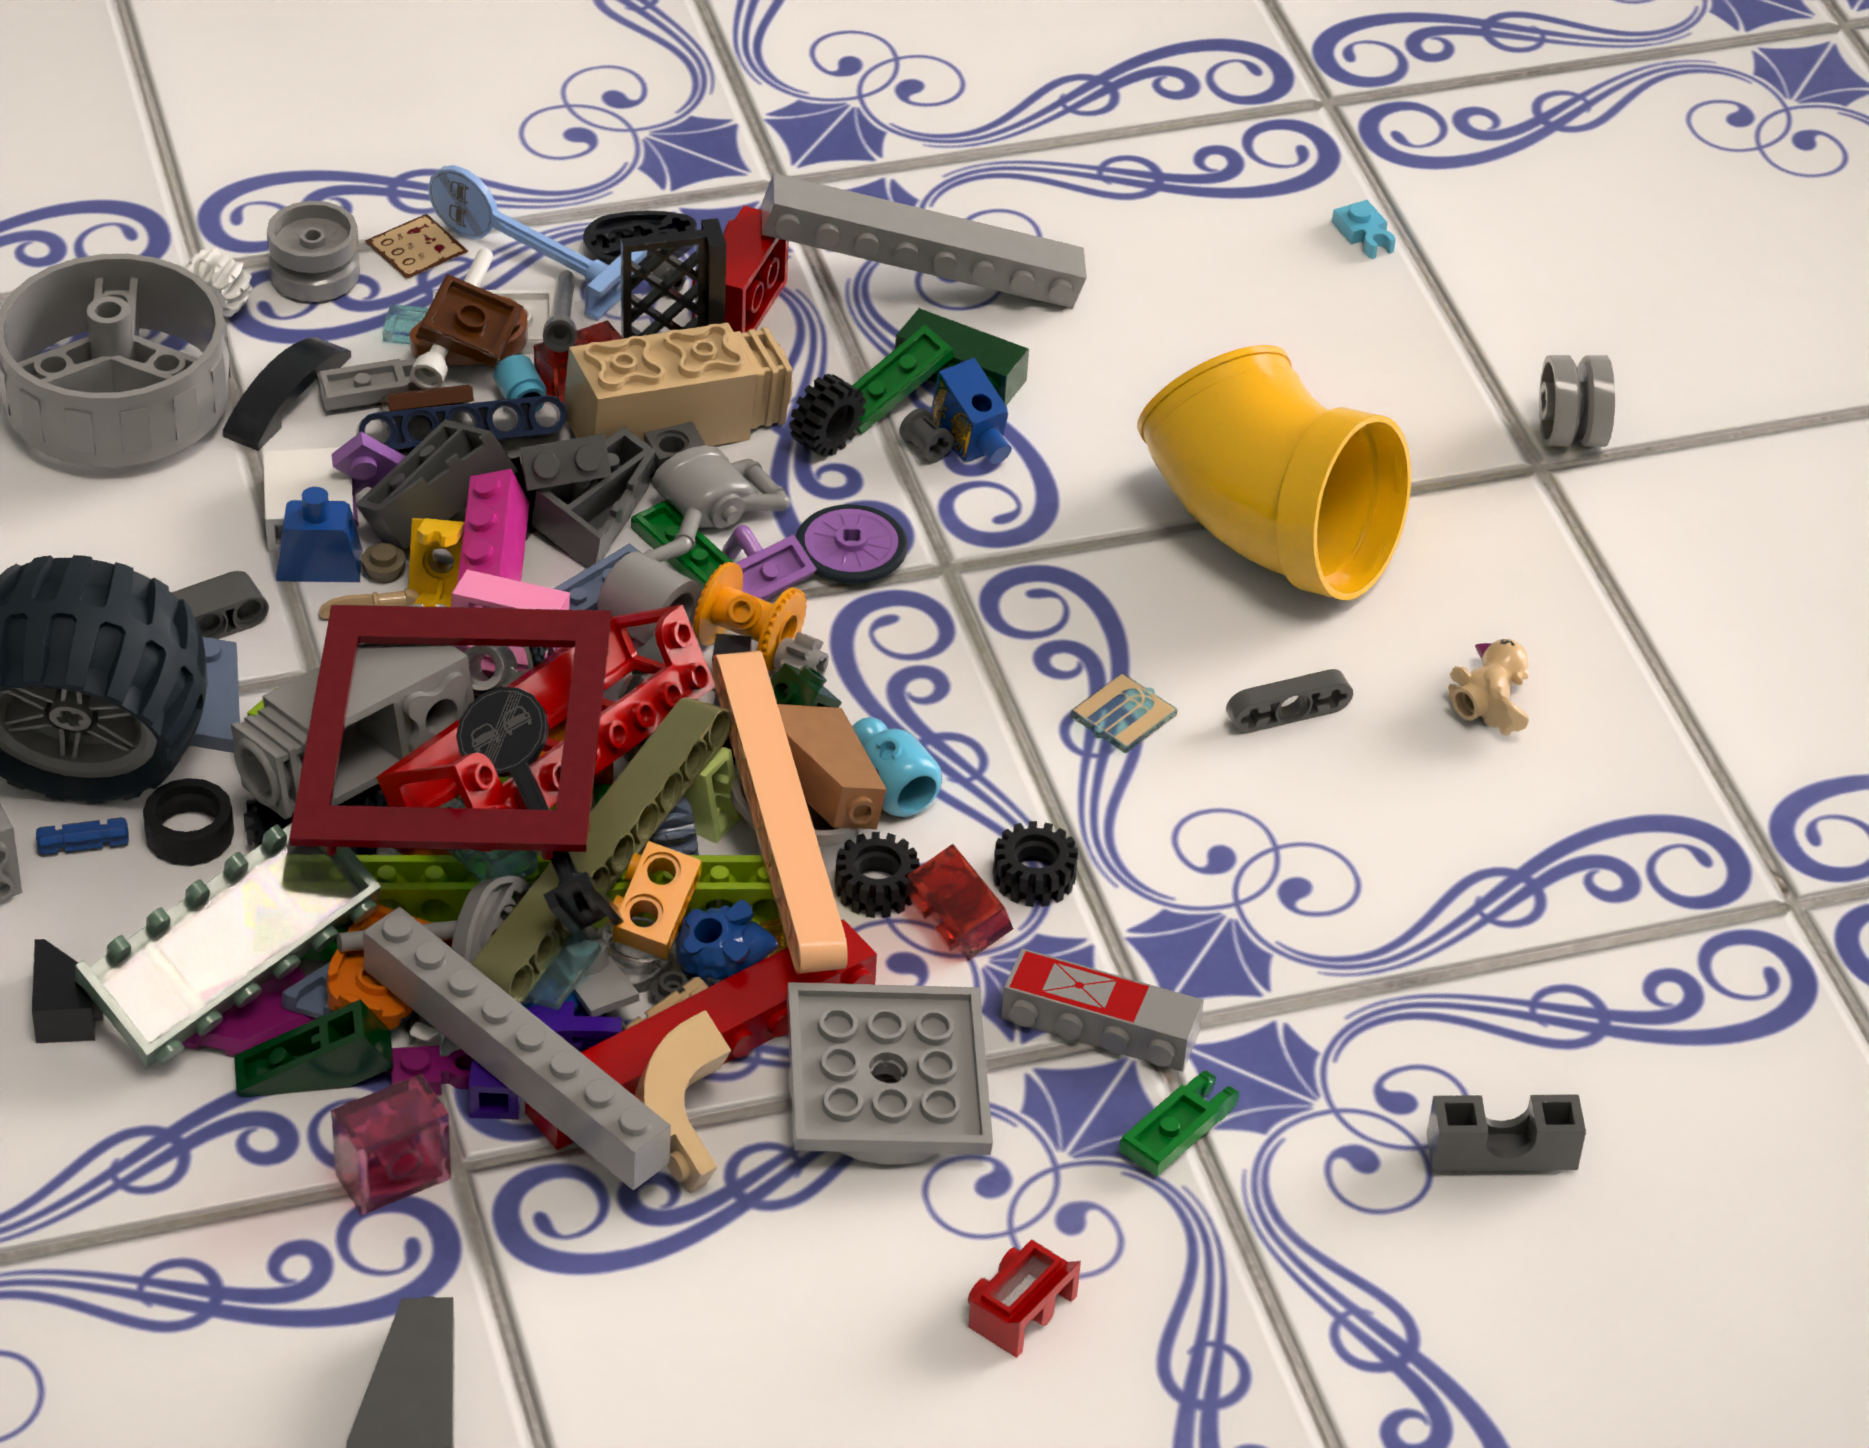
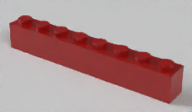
M842 919L841 923L846 937L848 952L845 969L797 974L789 948L787 947L581 1053L635 1096L639 1079L660 1042L671 1030L687 1019L705 1010L707 1011L731 1049L730 1054L723 1063L725 1064L735 1058L746 1056L754 1048L775 1037H782L788 1033L786 998L788 982L875 985L877 953ZM525 1102V1114L556 1150L574 1142Z

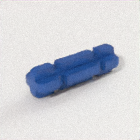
M120 817L107 819V824H100V820L62 824V829L55 830V825L39 827L36 829L37 849L39 854L46 855L58 853V848H65V852L103 848L102 843L107 842L110 843V847L126 845L129 842L128 824L125 818Z

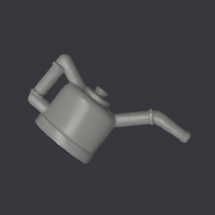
M715 446L691 447L666 460L656 470L652 478L653 488L667 499L684 517L679 533L673 541L654 550L649 549L643 554L658 562L682 556L694 549L698 527L707 529L714 527L720 529L727 528L735 524L745 511H784L790 506V498L786 494L785 489L778 486L762 470L759 462L752 459H744L730 463L723 452ZM748 481H750L762 494H754V488Z

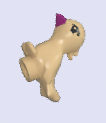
M1500 639L1493 643L1476 644L1475 649L1482 660V666L1471 672L1465 667L1455 666L1450 673L1452 680L1459 684H1449L1448 697L1452 700L1455 710L1463 719L1468 721L1481 716L1486 725L1494 728L1498 726L1501 734L1504 736L1510 735L1512 731L1519 732L1526 729L1529 722L1528 715L1510 701V686L1523 684V679H1528L1527 652L1522 645L1511 639Z

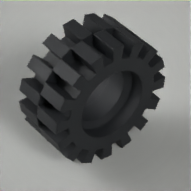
M825 374L823 379L818 377L814 380V387L808 385L804 389L806 395L804 398L799 396L796 401L799 407L798 409H793L791 416L795 419L789 422V428L792 429L790 432L791 436L822 457H827L828 454L831 456L835 455L837 448L842 450L846 447L845 440L847 438L852 440L856 435L852 431L855 427L860 428L862 421L859 420V417L865 415L866 410L862 407L866 404V399L860 390L834 374Z
M1029 821L1027 829H1024L1022 823L1014 825L1013 832L1008 828L1003 831L1002 839L998 838L995 844L993 881L995 886L1000 885L999 892L1003 896L1011 892V901L1017 904L1021 898L1026 899V906L1034 907V900H1040L1041 906L1044 907L1050 906L1051 897L1058 903L1063 900L1064 893L1069 895L1076 881L1078 848L1075 847V841L1072 836L1066 838L1065 830L1059 828L1056 832H1052L1053 824L1045 822L1043 828H1037V821ZM1038 860L1049 864V866L1033 868L1021 862Z
M872 832L871 839H866L864 833L856 836V844L851 839L847 840L844 843V849L840 848L837 853L835 867V892L837 897L841 896V903L845 907L852 903L851 912L858 915L862 909L867 910L866 917L870 918L875 917V911H881L882 917L885 918L891 917V909L900 914L905 911V904L911 906L914 903L915 896L918 894L920 861L919 858L917 859L915 848L908 849V841L902 838L898 843H895L896 835L890 833L887 834L886 839H880V832ZM882 871L892 876L874 879L863 875V873Z

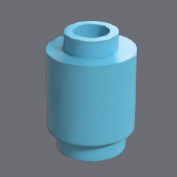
M520 354L511 355L500 361L493 373L494 381L505 400L546 396V387L532 361L527 356ZM544 403L537 407L535 413L544 406Z

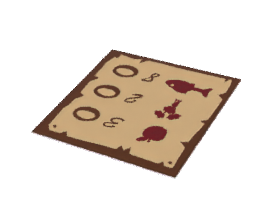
M427 213L365 240L368 245L406 279L469 252Z

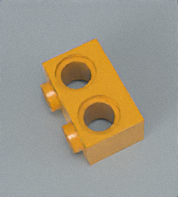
M647 841L642 855L634 853L629 863L625 880L630 881V885L625 897L617 895L613 901L624 921L617 926L613 924V941L667 960L683 917L700 880L701 860ZM656 871H667L674 879L668 884L658 885L653 883L649 877ZM644 912L653 915L656 918V922L649 927H639L631 919L636 914Z

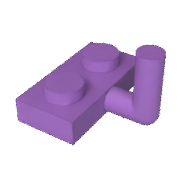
M363 432L358 433L331 454L333 468L352 477L353 514L356 528L359 522L355 495L367 486L373 488L406 457Z
M739 525L722 548V552L731 560L737 558L743 549L747 558L736 563L741 566L743 571L742 591L763 600H767L811 578L817 571L794 534L763 549L750 528L746 525Z

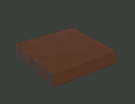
M446 274L419 327L417 336L495 369L524 306Z
M468 384L388 394L380 400L381 411L466 404L474 401L473 388Z

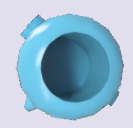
M873 717L857 721L852 727L887 789L882 809L886 813L898 817L913 816L926 809L940 792L942 784L941 768L937 761L910 732L896 728L888 729L881 720Z

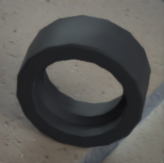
M185 778L170 781L158 787L147 798L143 809L148 847L159 858L170 863L183 865L204 863L221 855L231 844L234 834V821L229 795L220 786L207 780ZM189 811L203 812L215 818L211 824L204 828L188 832L175 831L162 825L168 818L178 813Z

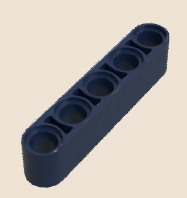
M536 396L376 412L367 415L359 422L356 435L360 432L365 433L367 424L370 421L376 420L384 423L388 429V437L383 444L394 450L415 448L423 440H416L409 434L407 428L411 418L415 416L425 418L430 424L431 433L445 419L451 420L455 413L464 412L472 419L473 427L492 431L497 440L543 436L557 432L564 426L567 411L561 400L554 396ZM540 404H549L556 410L557 419L551 427H543L536 421L535 411ZM498 408H507L514 414L515 424L510 431H500L494 426L493 414Z

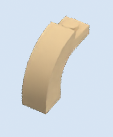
M706 1010L682 1022L666 1035L647 1063L635 1092L636 1098L671 1125L670 1163L667 1166L677 1181H683L689 1193L706 1185L715 1172L717 1165L688 1120L684 1104L685 1090L692 1083L719 1070L731 1052V1049Z

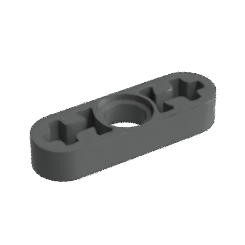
M1329 669L1241 690L1230 698L1226 705V712L1239 732L1252 733L1338 712L1345 708L1352 700L1353 689L1340 670ZM1298 696L1291 704L1281 707L1287 699Z

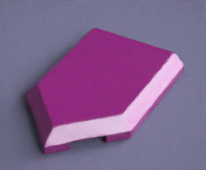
M298 966L283 979L278 980L276 976L272 977L260 986L262 992L252 1002L242 1008H239L237 1004L233 1005L221 1014L223 1020L217 1027L203 1036L196 1032L182 1042L183 1046L199 1050L200 1046L225 1050L227 1056L234 1057V1055L317 1019L287 1010L281 1005L282 992L306 976ZM241 976L202 991L199 995L205 1003Z

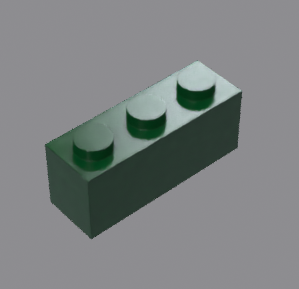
M919 308L896 334L895 349L926 324L953 349L954 357L927 379L937 383L939 371L975 358L1007 406L1027 381L1029 348Z

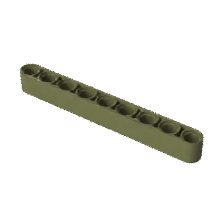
M683 697L676 703L592 809L587 851L570 852L578 872H587L606 894L610 891L629 866L634 853L638 854L724 744L731 727V714L729 710L689 697ZM550 862L472 963L476 969L519 1003H522L574 937L551 912L543 895L558 887L560 882L552 862Z

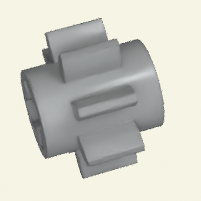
M797 632L795 640L786 637L781 641L775 652L773 665L779 670L784 663L801 670L807 665L824 676L829 656L827 653L820 651L824 643L823 641Z

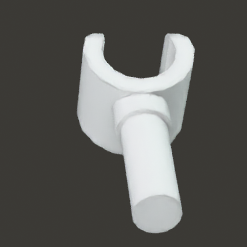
M418 1021L411 1028L410 1035L416 1037V1039L409 1047L440 1046L441 1049L446 1036L435 1027Z

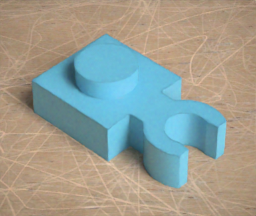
M1368 200L1333 209L1332 223L1351 245L1362 242L1366 256L1371 259L1376 258L1378 246L1385 248L1389 254L1394 253L1395 236L1387 231L1388 222Z

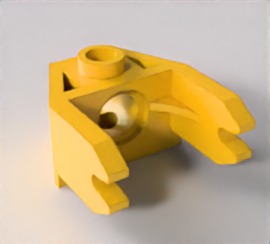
M412 518L408 589L415 590L419 594L414 604H423L424 607H437L436 604H443L451 607L452 592L458 583L465 522ZM442 548L449 551L453 556L454 563H441L437 560L434 550Z

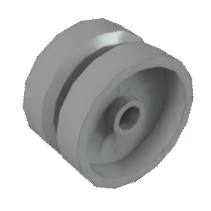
M305 201L293 203L278 210L269 220L267 245L270 252V278L273 286L283 295L299 301L320 302L335 299L349 292L358 282L360 274V260L357 251L358 226L354 216L346 209L330 202Z
M1570 355L1546 356L1542 366L1539 389L1540 430L1545 446L1568 447L1574 441L1575 436L1578 437L1583 447L1608 446L1612 436L1615 415L1614 372L1608 355H1586L1581 359L1578 367Z

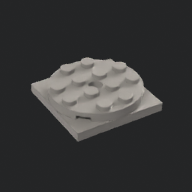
M788 982L786 993L790 1058L788 1085L792 1100L794 1151L840 1152L858 1161L890 1165L917 1163L939 1154L991 1155L993 1137L980 987ZM879 1074H888L893 1076L898 1082L884 1083L874 1077Z

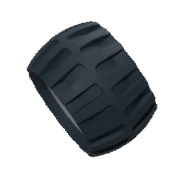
M51 555L34 558L31 562L24 565L14 564L4 570L0 575V777L6 779L8 784L16 788L46 795V798L60 801L65 799L86 801L87 804H102L107 800L121 798L126 801L140 797L148 788H157L171 774L189 747L199 725L205 703L207 663L203 637L198 623L195 622L192 609L184 599L179 600L169 591V586L156 578L150 579L133 571V567L118 562L112 564L93 560L90 556L73 555L72 558H53Z

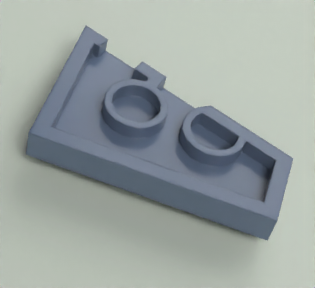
M203 637L207 663L206 696L199 725L189 746L234 753L235 746L231 725L235 722L240 723L237 643Z

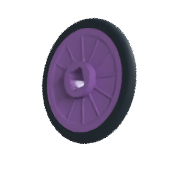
M843 504L819 510L800 525L796 534L797 540L817 569L815 574L838 583L861 584L884 578L902 564L908 550L907 537L901 525L885 512L864 505Z

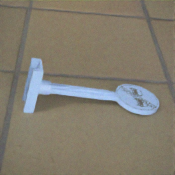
M456 165L443 166L431 176L428 185L430 202L436 214L445 225L457 234L470 239L483 238L493 229H496L585 276V280L589 284L586 288L584 316L597 323L621 302V255L610 265L598 259L592 261L498 211L497 204L490 190L481 179L465 168ZM647 250L632 252V261L637 264L640 263L647 256Z

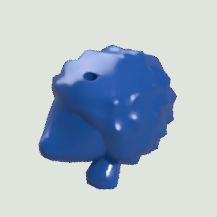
M739 900L731 908L726 905L720 909L711 907L705 912L701 909H694L689 912L687 917H683L679 934L675 939L676 959L680 963L684 974L690 975L692 978L699 977L708 986H713L764 960L777 949V939L762 926L750 921L754 917L751 905L745 900Z

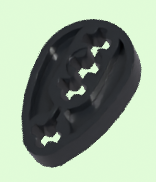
M627 211L605 215L592 221L586 227L583 234V255L592 261L598 259L610 265L621 255V238L697 230V223L691 216L668 211ZM695 245L681 246L672 255L679 259ZM647 250V256L638 265L642 267L655 254Z

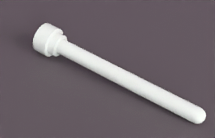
M481 249L478 251L464 281L480 287L493 259V254L490 250ZM433 343L430 352L420 355L410 372L413 383L424 390L440 388L448 372L445 358L449 349Z

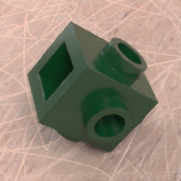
M784 663L781 669L770 679L777 704L839 708L842 704L836 696L823 686L827 681L826 678L807 665L801 670Z

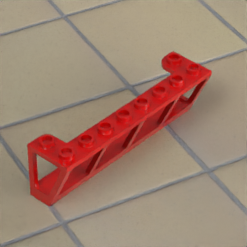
M683 604L612 616L604 691L635 670L654 675L616 702L603 698L595 775L651 735L681 698L689 697L698 700L715 688L714 680ZM657 623L655 638L664 663L638 655L628 634L627 627ZM560 648L544 659L542 663L534 666L506 686L520 688L537 699L546 711L549 730L567 718L575 648ZM460 719L376 776L389 807L441 808L458 795H461L466 808L527 809L513 778L511 777L504 783H501L494 765L487 756L481 753H470L462 756L459 753L456 735ZM547 738L546 745L542 750L546 753L537 758L530 768L550 809L557 804L564 740L559 742ZM480 850V851H483V852H491V851H493V850Z

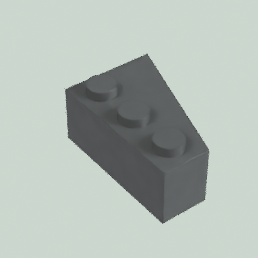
M622 427L606 439L611 477L536 489L531 525L586 568H589L605 557L650 483L656 450L626 427Z

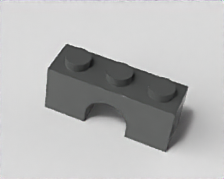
M1482 1095L1433 1096L1426 1135L1432 1171L1578 1170L1586 1128L1579 1095H1530L1526 1111L1516 1118L1504 1121L1492 1120L1485 1116Z

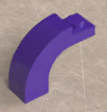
M575 1001L552 1002L527 1008V1010L579 1052H583L622 1032V1017L575 1016ZM473 1059L469 1076L470 1118L519 1120L521 1098Z

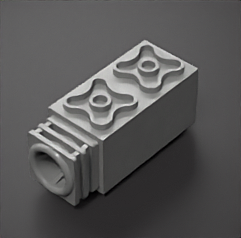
M365 643L358 647L331 805L337 806L377 785L378 780L376 776L462 717L469 704L474 701L469 661L466 654L453 645ZM320 667L263 695L264 708L259 710L257 715H249L244 718V722H235L231 725L235 746L234 759L241 777L242 786L259 803L271 808L285 820L292 817L295 809Z

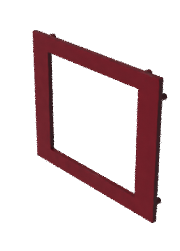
M331 605L289 836L290 846L325 847V853L329 856L337 854V847L541 851V858L544 860L552 859L553 851L586 852L588 833L590 832V814L607 656L609 655L611 611ZM359 643L575 648L556 810L331 805Z

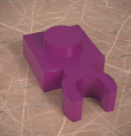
M440 1046L392 1048L394 1068H391L393 1098L442 1095L441 1084H450L458 1089H469L470 1069H461L471 1068L473 1058L462 1049L453 1051L449 1056H440Z

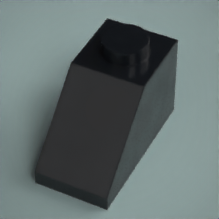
M35 939L32 1017L36 1043L95 1041L96 1021L104 1020L105 1015L84 988L75 982V965L78 962L45 939Z

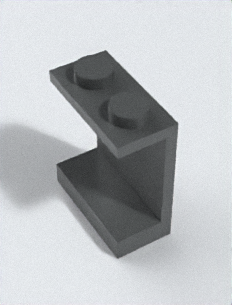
M605 434L505 451L518 470L515 474L523 476L526 491L612 476Z

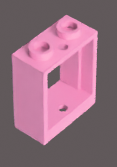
M466 570L452 592L451 607L483 608L485 606L490 608L569 610L570 592ZM453 645L463 653H465V651L469 648L473 647L467 645ZM507 646L516 657L517 671H527L528 659L524 647ZM548 647V652H544V658L546 659L562 647ZM485 655L481 662V669L485 676L492 677L496 669L495 662L489 655Z

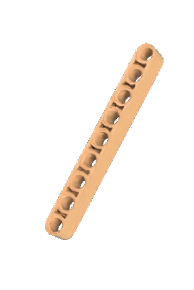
M750 651L714 655L713 680L720 707L729 710L731 714V727L728 736L795 972L802 974L845 969L848 960L845 933L762 652Z

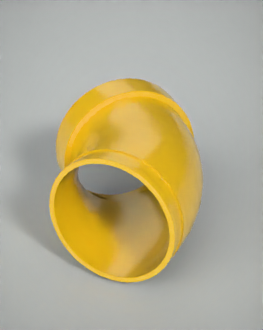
M1255 345L1236 349L1195 366L1160 390L1141 412L1137 423L1138 432L1142 440L1148 445L1149 453L1169 488L1202 526L1244 558L1270 571L1285 575L1290 583L1300 590L1340 600H1351L1361 596L1377 582L1385 571L1403 531L1411 490V462L1407 442L1400 427L1392 419L1344 407L1331 410L1326 409L1306 390L1300 377L1292 369V363L1287 353L1282 348L1272 345Z

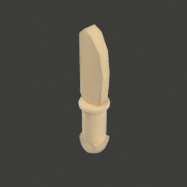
M404 589V591L381 594L373 592L372 595L342 596L330 599L321 605L319 616L323 619H329L331 605L410 606L414 604L419 594L415 590Z

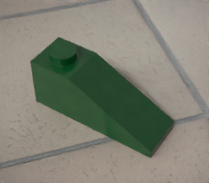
M361 999L234 1055L236 1089L242 1098L353 1086L394 1068L390 1029Z

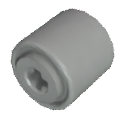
M634 551L622 557L607 574L597 601L598 610H610L611 616L683 604L689 622L693 626V618L697 602L701 596V588L696 581L643 553ZM657 623L627 627V631L630 637L645 644L655 634Z

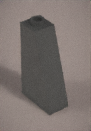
M424 1296L421 1298L401 1299L348 1436L346 1448H454L455 1320L453 1297L437 1298Z

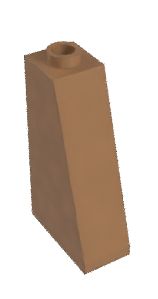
M777 704L806 802L832 827L877 830L887 789L843 709Z

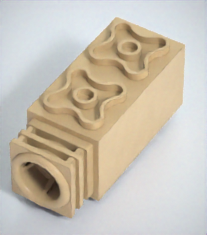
M729 323L710 324L696 328L671 330L657 334L631 336L624 339L569 347L564 405L567 411L566 420L576 438L605 434L606 440L622 427H626L644 441V433L693 422L707 446L750 440L751 429H756L760 425L768 427L772 426V423H778L779 425L786 423L787 408L792 396L793 370L784 349L776 342L768 327H763L758 331L750 329L746 333H741V331L733 332Z

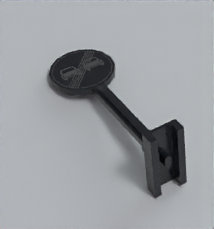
M500 687L483 693L469 704L459 720L456 735L459 753L462 756L470 753L484 754L494 765L498 777L512 776L527 810H550L530 768L547 742L549 723L545 709L532 694L520 688ZM553 851V858L550 860L560 882L558 887L543 895L551 912L581 944H584L590 940L585 928L597 921L608 917L615 926L623 923L624 921L617 906L587 872H578L570 852Z

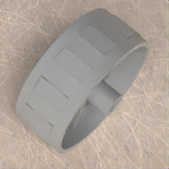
M99 254L75 258L50 266L28 278L11 292L0 308V396L5 414L13 430L28 445L47 456L71 464L92 467H127L154 462L177 454L198 442L216 426L226 410L230 394L229 378H231L228 336L222 305L210 286L198 275L180 265L155 257L135 254ZM140 328L156 330L179 337L197 347L203 354L197 358L139 337ZM89 331L88 337L39 354L42 350L62 339Z

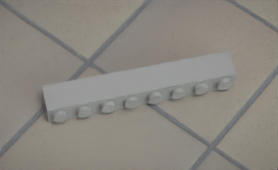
M773 173L761 204L762 235L1072 309L1087 279L1084 247Z
M400 906L363 931L364 970L633 1191L670 1163L671 1125Z

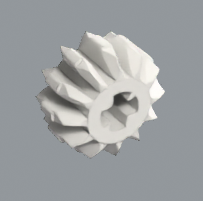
M215 247L210 251L201 249L198 253L194 254L184 267L198 275L213 289L222 305L223 315L230 318L246 303L253 289L249 283L252 276L242 270L243 263L235 262L231 258L230 252L222 255Z

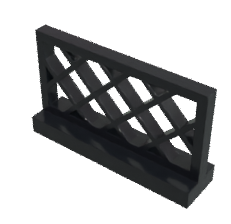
M718 218L701 220L700 230L621 238V339L631 336L657 334L664 326L669 330H683L725 323L726 241ZM696 245V251L684 262L672 255L681 246ZM650 250L655 254L642 267L632 261V252ZM666 261L676 269L662 281L651 273ZM686 275L694 280L695 284L682 295L672 287ZM645 280L655 288L641 300L632 294V290ZM666 294L676 302L665 312L661 313L653 308L652 305ZM686 308L694 313L695 317L684 327H681L672 319ZM645 313L655 321L641 332L633 327L632 323Z

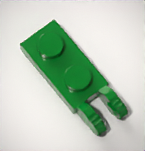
M1203 1070L1202 1073L1193 1078L1187 1085H1180L1120 1139L1119 1151L1157 1177L1216 1125L1218 1121L1223 1120L1233 1110L1239 1100L1240 1092L1231 1086H1227L1209 1102L1206 1101L1204 1097H1207L1213 1089L1216 1076L1207 1070Z

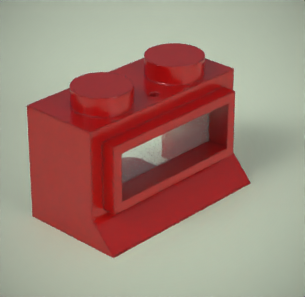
M1032 1239L1021 1250L1012 1247L1003 1256L998 1267V1273L990 1281L986 1278L979 1279L971 1289L968 1296V1304H970L968 1327L1017 1358L1023 1352L1025 1326L1031 1320L1046 1326L1053 1317L1057 1294L1070 1302L1077 1297L1081 1261L1067 1262Z

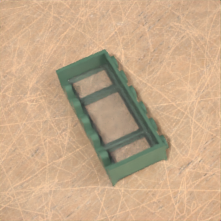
M292 823L283 829L277 824L263 835L262 844L250 853L243 856L240 852H237L229 857L224 863V871L204 884L199 879L192 883L185 891V899L165 912L162 907H159L150 913L146 918V926L127 940L123 935L113 939L107 945L106 955L92 965L88 966L84 960L75 965V982L84 988L143 1062L145 1068H148L156 1061L163 1065L183 1050L182 1042L196 1032L203 1036L212 1031L222 1022L223 1017L221 1014L235 1004L242 1008L252 1002L262 992L260 987L262 984L274 976L278 980L288 976L300 965L301 961L299 958L312 948L316 952L325 949L337 939V934L339 933L337 930L351 920L355 924L364 921L377 909L376 902L379 898L381 886L349 847H337V854L329 856L325 853V847L290 846L289 836Z

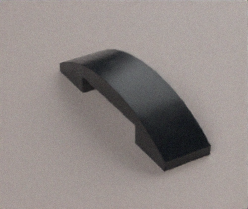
M317 337L303 339L285 349L258 374L244 392L222 430L223 437L259 451L282 428L281 414L317 379V373L319 371L341 368L351 358V350Z

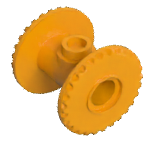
M725 562L710 576L697 602L693 618V631L696 639L700 644L708 646L715 642L716 633L723 634L726 629L742 636H752V640L758 642L757 651L762 652L767 671L776 670L773 660L779 644L786 637L795 640L797 632L801 633L807 608L806 595L800 589L790 587L779 596L774 604L742 591L743 571L741 566L734 562Z

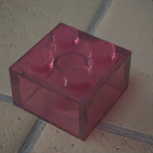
M422 1074L404 1081L395 1082L385 1089L360 1099L348 1101L342 1106L331 1110L335 1174L361 1215L451 1179L449 1113Z

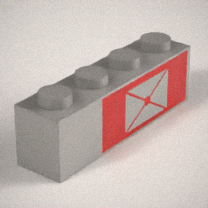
M1022 948L1004 986L1001 1020L1183 1072L1200 1033L1204 1000Z

